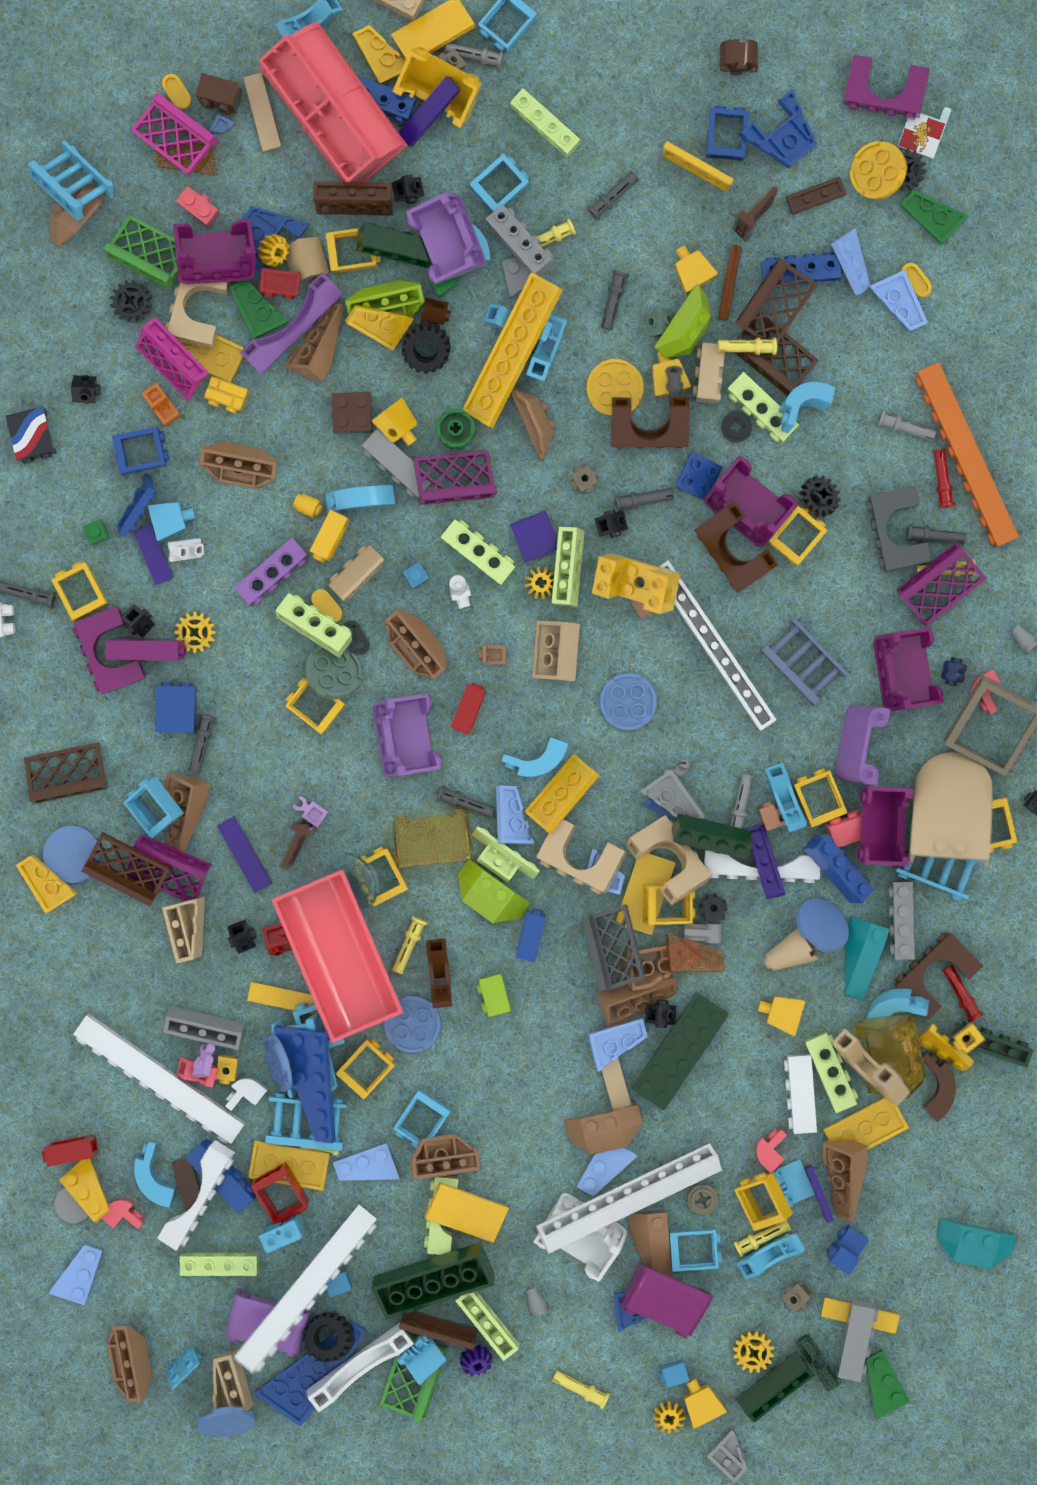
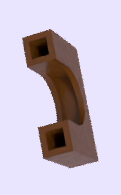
M612 397L611 447H688L689 397H670L669 418L661 428L650 431L640 429L633 423L631 419V397Z
M734 501L694 531L698 539L707 548L710 556L719 565L721 572L728 578L730 585L739 593L778 566V563L768 549L750 561H741L729 552L726 545L727 533L731 527L745 518Z
M943 932L936 939L938 943L933 947L929 946L922 953L924 956L919 961L917 959L909 965L910 970L906 974L901 973L895 979L897 983L894 986L897 989H912L911 996H919L929 1000L927 1016H924L928 1020L942 1007L924 987L923 975L931 963L938 960L950 961L968 979H971L983 967L950 932L947 934Z

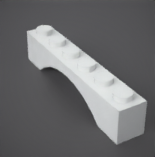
M704 850V865L709 868L712 875L711 878L727 875V879H738V876H746V880H757V877H759L756 867L741 864L729 855ZM799 855L794 860L777 866L780 877L784 878L785 882H796V879H803L804 883H815V880H820V868L809 855Z
M216 1140L209 1146L201 1160L202 1185L196 1202L189 1210L172 1217L165 1224L157 1239L176 1251L181 1246H186L190 1239L188 1234L190 1231L193 1232L199 1224L197 1219L199 1215L202 1217L208 1206H206L208 1200L211 1201L216 1194L214 1190L216 1185L219 1186L224 1180L225 1175L223 1173L225 1169L229 1170L234 1160L232 1157L235 1152Z
M400 1322L306 1390L308 1399L318 1412L333 1403L354 1381L367 1371L392 1357L398 1356L413 1345L410 1334L406 1330L399 1329Z

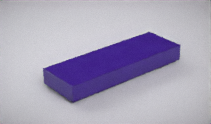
M152 525L134 531L155 585L174 578L160 543L156 539Z
M812 1165L805 1166L804 1169L824 1219L830 1223L834 1221L814 1168Z

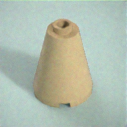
M797 927L765 954L764 962L768 969L772 968L773 971L817 961L820 959V956L815 955L818 953L815 945L809 942L806 937L803 938Z

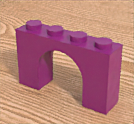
M853 55L844 96V105H847V108L857 110L858 107L865 108L867 112L871 113L881 111L885 112L888 116L904 115V118L910 120L920 118L929 78V68L910 65L907 83L903 92L893 99H881L876 97L868 86L873 64L872 58Z
M118 606L74 622V634L77 639L80 638L82 643L80 650L84 657L87 656L89 661L87 668L90 674H94L96 679L94 681L96 691L101 692L102 695L147 678L140 660L117 668H109L98 659L96 646L100 637L111 630L126 625L121 619L123 615Z

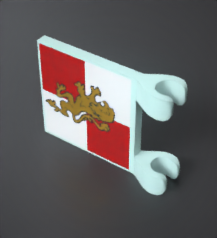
M945 107L940 120L922 113L920 118H915V120L907 119L898 147L903 149L909 148V151H917V154L934 159L951 109Z

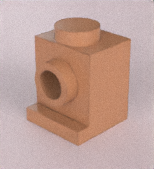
M772 800L761 804L762 808L758 809L766 831L785 825L784 821L779 820L782 817L778 806L774 807Z

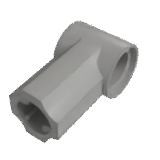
M685 924L684 940L721 943L722 924Z

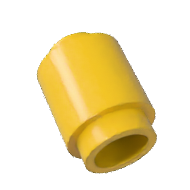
M298 493L293 503V508H296V511L311 518L319 516L323 506L320 505V500Z

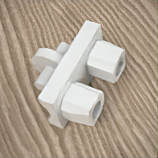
M201 538L168 542L170 562L201 558L204 555Z
M461 575L452 576L449 582L452 600H457L459 609L470 606L468 596H471L468 582Z
M1 602L0 638H6V635L15 634V623L5 624V616H14V606Z

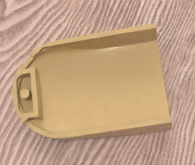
M948 752L931 758L920 769L915 781L910 863H914V856L982 860L984 861V868H988L993 786L988 771L981 763L959 752Z

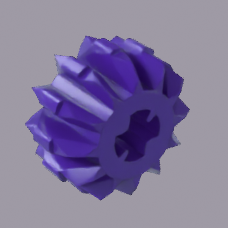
M479 1344L474 1347V1350L466 1348L464 1352H461L459 1362L465 1374H470L472 1377L475 1374L480 1376V1373H486L487 1369H491L493 1358L487 1346L482 1347Z

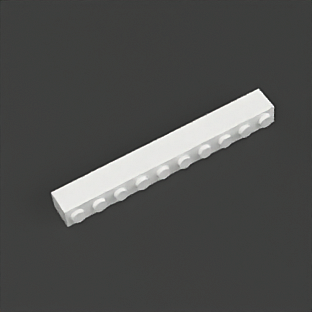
M669 560L659 566L675 571ZM680 578L674 604L675 608L759 731L763 730L775 722L776 718Z
M86 1015L73 1035L77 1037L76 1040L79 1043L91 1046L92 1051L98 1056L104 1055L108 1058V1063L114 1067L119 1066L124 1069L123 1073L128 1077L133 1078L134 1076L140 1080L139 1084L146 1089L150 1087L155 1091L154 1094L162 1100L167 1099L171 1102L170 1105L178 1111L181 1109L186 1112V1117L194 1122L196 1120L203 1124V1129L210 1133L212 1131L218 1135L217 1138L223 1143L227 1144L229 1142L231 1144L246 1124L239 1117L184 1079L176 1076L170 1069L92 1015Z
M709 1143L536 1226L547 1252L551 1253L722 1171L718 1155Z
M360 1205L357 1206L235 1355L234 1358L252 1374L255 1371L259 1372L266 1364L264 1360L268 1355L272 1357L277 1351L278 1347L276 1345L279 1341L282 1340L284 1342L291 1333L289 1329L293 1324L297 1326L303 1319L301 1314L306 1309L309 1311L316 1302L314 1298L326 1291L328 1281L330 1279L334 1280L340 1273L338 1269L341 1265H347L353 1257L351 1253L354 1249L359 1250L365 1242L363 1238L367 1233L371 1235L377 1228V1225H375L377 1219Z

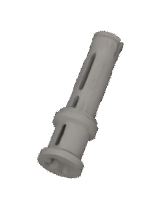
M453 43L446 44L445 54L453 50L470 52L472 54L457 51L462 58L480 61V64L484 66L489 64L497 66V69L502 67L504 52L502 51L498 53L489 51L488 48L480 50Z
M882 409L877 426L883 425L892 428L894 432L900 430L933 442L936 430L902 419L901 415L895 416L886 413V410Z
M741 774L735 808L730 813L732 814L730 826L743 829L745 818L748 816L746 807L754 776Z

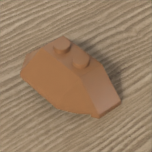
M90 182L71 196L74 199H80L97 188V186ZM102 193L83 206L84 218L78 222L59 203H56L49 213L50 240L59 247L63 246L64 242L73 237L98 208L105 197V193Z
M513 388L511 396L540 461H542L554 435L553 429L556 428L552 419H547L545 412L548 410L544 401L540 402L538 397Z
M224 441L202 446L199 465L205 468L218 482L257 489L275 480L278 461L262 448Z
M397 609L385 620L390 646L413 673L434 680L447 669L443 645L420 617Z
M639 1104L566 1119L564 1123L568 1139L592 1155L628 1147L643 1121Z
M456 1134L420 1139L410 1160L412 1180L481 1170L478 1150L472 1148Z
M130 1325L113 1326L107 1347L114 1382L119 1391L125 1396L126 1402H142L152 1379L146 1340Z

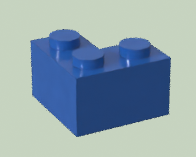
M848 1224L846 1228L843 1226L837 1235L839 1237L836 1243L832 1242L826 1250L828 1253L826 1256L830 1263L847 1275H850L860 1261L858 1256L869 1242V1239Z

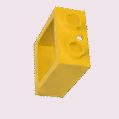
M359 228L326 233L332 274L378 268L377 262H381L380 257L371 255L372 262L339 266L335 240L357 237Z
M797 506L767 542L796 567L828 531L825 528L826 524L818 518L817 520L812 518L807 508L804 509V506L802 508ZM797 514L819 531V534L800 556L777 539Z
M332 510L329 511L310 549L314 559L322 563L325 560L331 561L350 523L348 518Z
M82 561L71 566L72 569L67 572L62 570L56 573L55 578L51 579L72 621H77L109 604L89 564L86 562L82 563ZM84 570L98 599L74 611L60 582Z
M303 677L297 685L299 689L295 693L291 692L286 698L287 704L285 706L323 735L346 704L340 699H332L336 704L319 725L293 706L309 686L306 678Z
M824 768L813 772L815 776L808 779L807 776L796 779L797 783L793 784L811 828L847 813L830 770L825 771ZM826 777L838 808L812 818L800 787Z
M1006 797L992 800V809L1003 808L1010 839L990 843V853L994 852V848L1001 847L1004 850L1012 848L1013 844L1017 843Z
M383 847L372 851L374 855L369 858L364 855L356 859L357 864L353 865L374 907L409 889L389 849H384ZM385 855L400 885L375 897L360 867Z
M643 884V923L647 925L693 923V918H695V908L693 907L695 891L683 898V916L656 917V890H661L664 884Z
M367 1038L336 1072V1075L363 1100L396 1064L394 1062L395 1058L389 1052L384 1053L380 1050L381 1045L373 1038L372 1040ZM368 1046L388 1066L366 1089L346 1069Z
M762 1172L751 1180L749 1177L745 1178L734 1189L754 1231L784 1222L793 1214L773 1172L769 1174ZM764 1183L777 1211L762 1215L750 1187Z

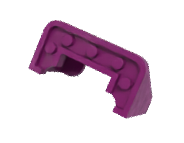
M250 219L235 221L231 226V232L193 234L190 225L185 223L173 224L177 274L181 283L199 284L246 281L255 276L256 252Z
M739 455L705 496L704 501L715 513H718L735 501L745 518L733 527L753 544L763 547L799 503L791 495L782 494L778 498L749 474L752 470L750 462Z
M932 627L894 632L874 638L873 646L884 708L891 709L890 712L944 703L942 689L938 685H932L926 647H930L934 641Z
M865 786L860 791L862 810L860 848L857 850V859L862 864L910 866V856H905L904 850H907V846H904L906 808H909V804H906L908 798H913L912 788Z
M638 1262L620 1305L625 1307V1312L631 1315L638 1313L677 1330V1335L686 1338L687 1335L692 1336L709 1307L713 1296L703 1289H697L656 1269H652L646 1264Z

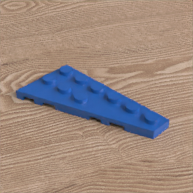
M275 1026V1034L287 1055L292 1080L315 1141L335 1142L328 1032L325 1030Z
M349 1321L351 1323L350 1328L354 1330V1333H352L354 1341L351 1343L353 1346L348 1350L346 1356L336 1361L322 1362L321 1360H315L314 1356L306 1353L256 1390L254 1394L301 1427L314 1409L313 1404L307 1397L306 1390L347 1361L367 1333V1330L354 1321ZM337 1331L321 1342L323 1347L327 1349L335 1347L338 1342Z

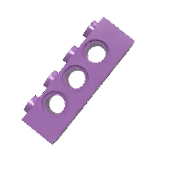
M292 537L234 588L250 606L252 604L256 606L264 599L263 595L266 592L272 593L278 587L277 583L280 580H287L293 574L292 570L295 567L301 568L307 562L308 554ZM287 555L292 557V563L289 566L283 565L282 562L283 558ZM271 568H276L278 571V575L275 578H269L268 571ZM258 580L263 582V588L260 591H256L253 587L254 583Z

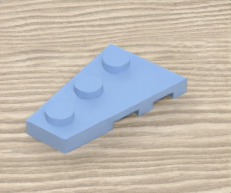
M856 228L832 242L831 245L856 296L863 293L871 285Z
M905 270L869 286L908 331L928 323Z
M496 786L498 843L535 844L528 831V821H525L522 812L523 805L517 786Z
M643 1018L634 1019L587 1034L596 1070L599 1072L611 1061H615L619 1058L618 1056L648 1037Z
M388 1143L333 1162L339 1181L400 1179Z
M627 1148L594 1154L576 1187L594 1196L638 1155Z
M85 1244L48 1294L85 1305L103 1250Z

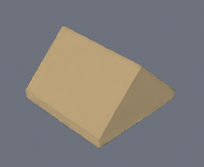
M319 237L301 238L289 244L290 247L287 250L290 254L286 255L287 265L290 272L300 273L299 283L317 278L321 273L325 275L330 274Z

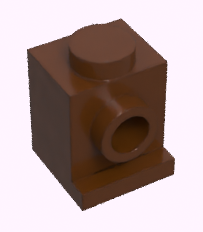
M426 297L421 322L429 321L433 322L432 324L444 325V321H449L451 312L447 310L448 302Z

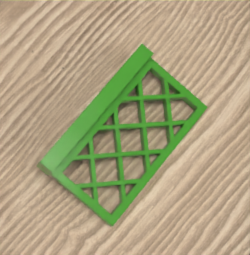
M128 215L110 244L106 243L103 250L107 257L168 290H171L174 286L173 280L177 276V264L174 254L175 245H172V243L174 244V238ZM131 222L138 225V230L128 233L127 228ZM152 232L154 238L144 241L142 233ZM140 234L141 242L131 244L129 237ZM127 238L128 246L119 247L116 245L119 240ZM167 240L170 247L159 249L158 242ZM155 243L157 250L147 253L145 245ZM142 246L144 254L135 256L132 249ZM171 251L173 259L162 261L161 254ZM158 255L160 262L150 264L148 257ZM174 263L175 268L171 274L164 271L165 265Z
M410 1334L413 1341L418 1337ZM436 1344L443 1355L446 1356L448 1346ZM395 1356L380 1406L412 1417L415 1421L421 1423L425 1419L442 1366L420 1385V1392L413 1394L409 1384L416 1380L407 1382L403 1372L408 1369L402 1370L397 1361L399 1357ZM400 1374L404 1384L396 1388L392 1380L394 1376ZM406 1386L410 1397L401 1400L397 1390ZM392 1392L395 1393L398 1403L393 1405L385 1402L387 1395ZM412 1399L415 1405L414 1411L406 1410L403 1402Z

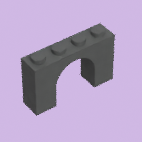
M916 486L869 496L866 506L868 512H872L873 519L870 520L872 531L876 530L877 538L874 539L876 549H880L881 557L878 558L880 568H884V571L887 572L931 562L932 558L928 542L902 547L894 544L886 533V522L893 512L920 505Z

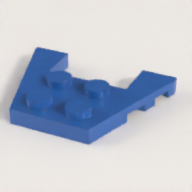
M790 90L778 101L790 118L770 135L765 137L754 122L739 133L740 137L787 168L791 167L817 144L808 122H805L802 116L801 106L797 104L794 98L796 95L793 90Z
M254 206L249 208L242 220L250 219L256 252L255 273L260 279L262 268L274 270L270 266L263 264L258 257L260 251L257 248L262 245L260 241H265V235H278L284 228L300 239L308 228L309 223Z

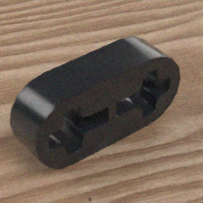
M347 621L344 626L347 627L349 624L356 626L354 631L357 636L353 637L352 635L351 647L358 654L367 653L370 643L362 629L356 622ZM359 638L361 642H366L364 651L356 649L358 643L355 639Z

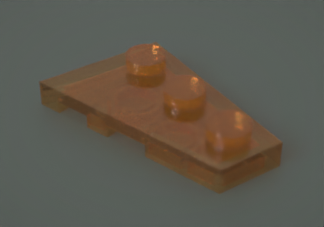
M202 142L194 143V152L201 151L205 144ZM190 144L180 145L181 154L191 153ZM177 146L167 147L169 156L178 155ZM213 147L210 148L192 172L218 176ZM154 150L157 167L182 171ZM191 157L182 158V166L187 169L192 163Z
M670 933L666 934L668 972L725 971L724 953L722 951L705 945L695 944L688 939H681Z

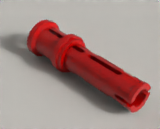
M939 449L933 451L938 481L936 492L939 495L940 502L938 508L955 506V502L952 499L953 486L949 484L945 449H941L940 453Z
M951 965L943 969L942 972L960 1001V1008H963L968 1017L967 1021L971 1022L981 1017L983 1012L979 1011L974 1002L975 998L967 992L954 966Z

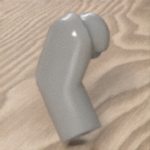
M682 759L673 769L679 779L683 778L689 771V761ZM664 769V774L671 769Z

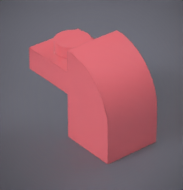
M994 669L983 673V675L1001 684ZM982 675L978 676L973 681L970 689V694L972 693L973 689L975 688L976 684L978 683ZM986 689L979 705L983 712L987 711L988 714H992L998 710L989 695L992 691Z
M180 1057L176 1076L184 1080L196 1081L205 1086L213 1087L217 1078L216 1065L212 1064L209 1076L197 1078L192 1075L194 1070L193 1064L196 1059Z
M781 1128L778 1130L773 1129L767 1137L769 1139L767 1141L760 1136L756 1143V1155L760 1163L770 1173L784 1161V1158L774 1149L787 1136Z
M129 1198L113 1200L109 1204L110 1211L101 1218L112 1228L123 1217L137 1229L145 1221L143 1219L144 1215L139 1210L131 1209L135 1201Z

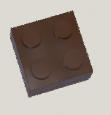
M201 73L195 95L203 108L213 110L214 107L220 109V112L223 114L231 115V113L237 114L243 91L239 83Z
M370 392L332 393L334 434L373 433L372 397Z

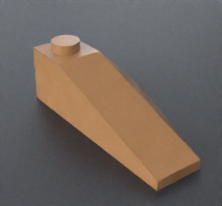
M167 773L164 788L184 812L166 828L167 845L185 852L207 802L210 783L194 776Z
M684 941L639 948L646 979L629 984L631 991L651 988L657 982L668 978L676 971L699 960L698 942ZM633 950L626 951L623 957L631 960L634 954ZM623 959L620 961L621 971L625 972L629 963ZM632 966L628 973L632 978L639 976L638 969L635 966Z
M675 978L663 979L651 988L631 991L629 985L614 989V991L609 993L597 990L598 1005L606 1028L631 1021L629 1018L638 1012L640 1015L646 1013V1003H657V1000H667L677 994V982Z
M854 1140L824 1141L822 1160L823 1164L827 1165L829 1173L827 1180L832 1185L833 1193L831 1196L836 1216L849 1222H854L867 1167L868 1146Z

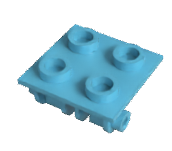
M800 1159L773 1171L790 1207L794 1203L815 1195Z
M419 1335L413 1341V1345L400 1353L397 1359L400 1365L405 1364L419 1385L447 1361L433 1339L423 1335Z
M193 1345L183 1350L180 1357L175 1362L170 1363L165 1371L172 1391L202 1361L203 1355L200 1352L196 1353Z

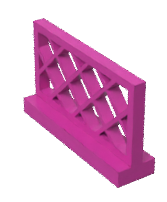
M156 92L152 97L154 101L130 131L189 176L212 146L215 148L219 141L213 134ZM155 108L161 111V118L152 119L151 113ZM165 121H175V129L166 130ZM162 122V131L153 132L152 123ZM149 124V133L141 134L138 132L142 125ZM188 131L190 140L180 141L179 132ZM176 133L177 142L167 143L166 134ZM163 135L164 144L155 145L153 136ZM202 142L205 144L201 151L194 152V143ZM190 144L191 153L181 154L180 145ZM177 146L178 155L169 156L167 147ZM191 157L192 163L186 169L182 166V158Z
M155 317L141 328L140 331L142 333L135 347L189 401L202 379L209 372Z

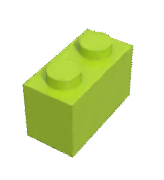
M502 973L479 978V983L476 985L479 995L483 994L484 1002H481L483 1012L488 1013V1017L510 1012L511 1007Z

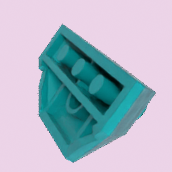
M941 1218L937 1238L952 1261L992 1269L1012 1254L1016 1234Z

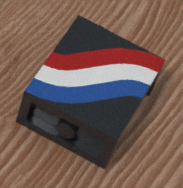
M42 406L5 415L17 461L28 464L34 462V458L41 457V460L52 458V454L57 453L56 449L53 448L46 416H48L46 408Z

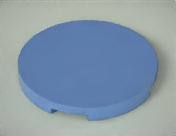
M622 673L616 675L605 684L601 691V712L606 721L618 729L635 730L641 728L651 720L656 711V692L650 682L638 674Z
M73 825L61 827L54 831L45 842L43 848L44 864L66 883L84 881L90 876L81 871L97 839L83 827ZM101 854L94 855L93 858L100 861Z
M819 898L809 899L800 906L796 913V924L803 938L806 937L809 942L815 945L816 949L823 952H835L845 945L849 936V928L845 917L837 907Z
M408 995L399 998L398 1000L404 1013L384 1021L385 1035L390 1043L400 1051L406 1053L422 1052L433 1045L441 1030L440 1014L437 1008L433 1009L432 1003L424 997Z
M276 1035L266 1036L263 1046L267 1047V1057H265L272 1080L280 1085V1091L290 1090L292 1087V1075L285 1050Z
M241 1407L213 1409V1413L206 1416L201 1415L198 1418V1431L204 1435L214 1437L237 1435L250 1430L255 1425V1414L251 1410L248 1412L242 1411Z

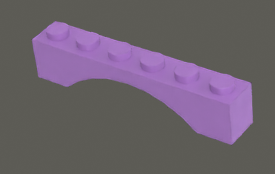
M321 273L308 286L307 295L297 315L285 327L274 334L253 339L240 354L261 374L291 344L295 343L304 331L308 330L319 317L323 316L325 311L332 304L336 303L343 293L324 273Z

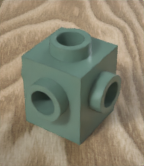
M663 307L654 308L652 313L645 314L648 337H661L673 320L672 310H664Z

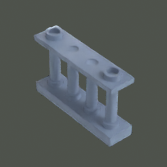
M793 618L791 622L794 627L774 646L771 645L769 647L765 645L760 651L814 706L820 701L818 696L823 688L839 673L843 676L848 674L846 671L847 667L842 661L839 660L837 662L805 629L807 625L800 618L798 620ZM801 632L808 640L787 660L784 659L782 661L777 656L780 654L779 651L797 633ZM814 645L821 654L801 673L795 674L791 670L793 668L792 665ZM827 659L834 668L816 686L809 689L805 684V679Z

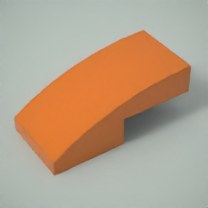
M157 382L141 393L165 427L181 417Z

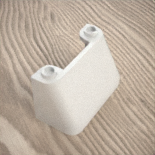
M563 1193L545 1222L584 1204V1202L568 1193ZM614 1222L560 1249L586 1264L584 1268L586 1275L600 1282L620 1253L627 1236V1231L623 1226ZM538 1232L533 1243L542 1249H546Z

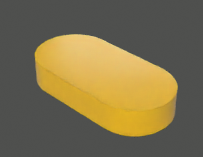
M166 75L162 80V87L171 102L180 110L188 109L192 103L189 92L177 75Z
M915 263L905 264L901 271L905 270L916 297H927L932 290L931 282Z
M318 589L313 592L311 596L313 605L322 615L332 617L335 623L339 622L342 619L343 612L332 596L324 589Z

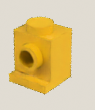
M971 1022L952 1036L955 1040L952 1043L959 1052L963 1050L966 1054L985 1040ZM964 1035L969 1036V1040L967 1042L963 1041Z
M221 1054L218 1056L216 1079H220L219 1083L231 1084V1081L236 1080L239 1057ZM223 1068H229V1074H225Z

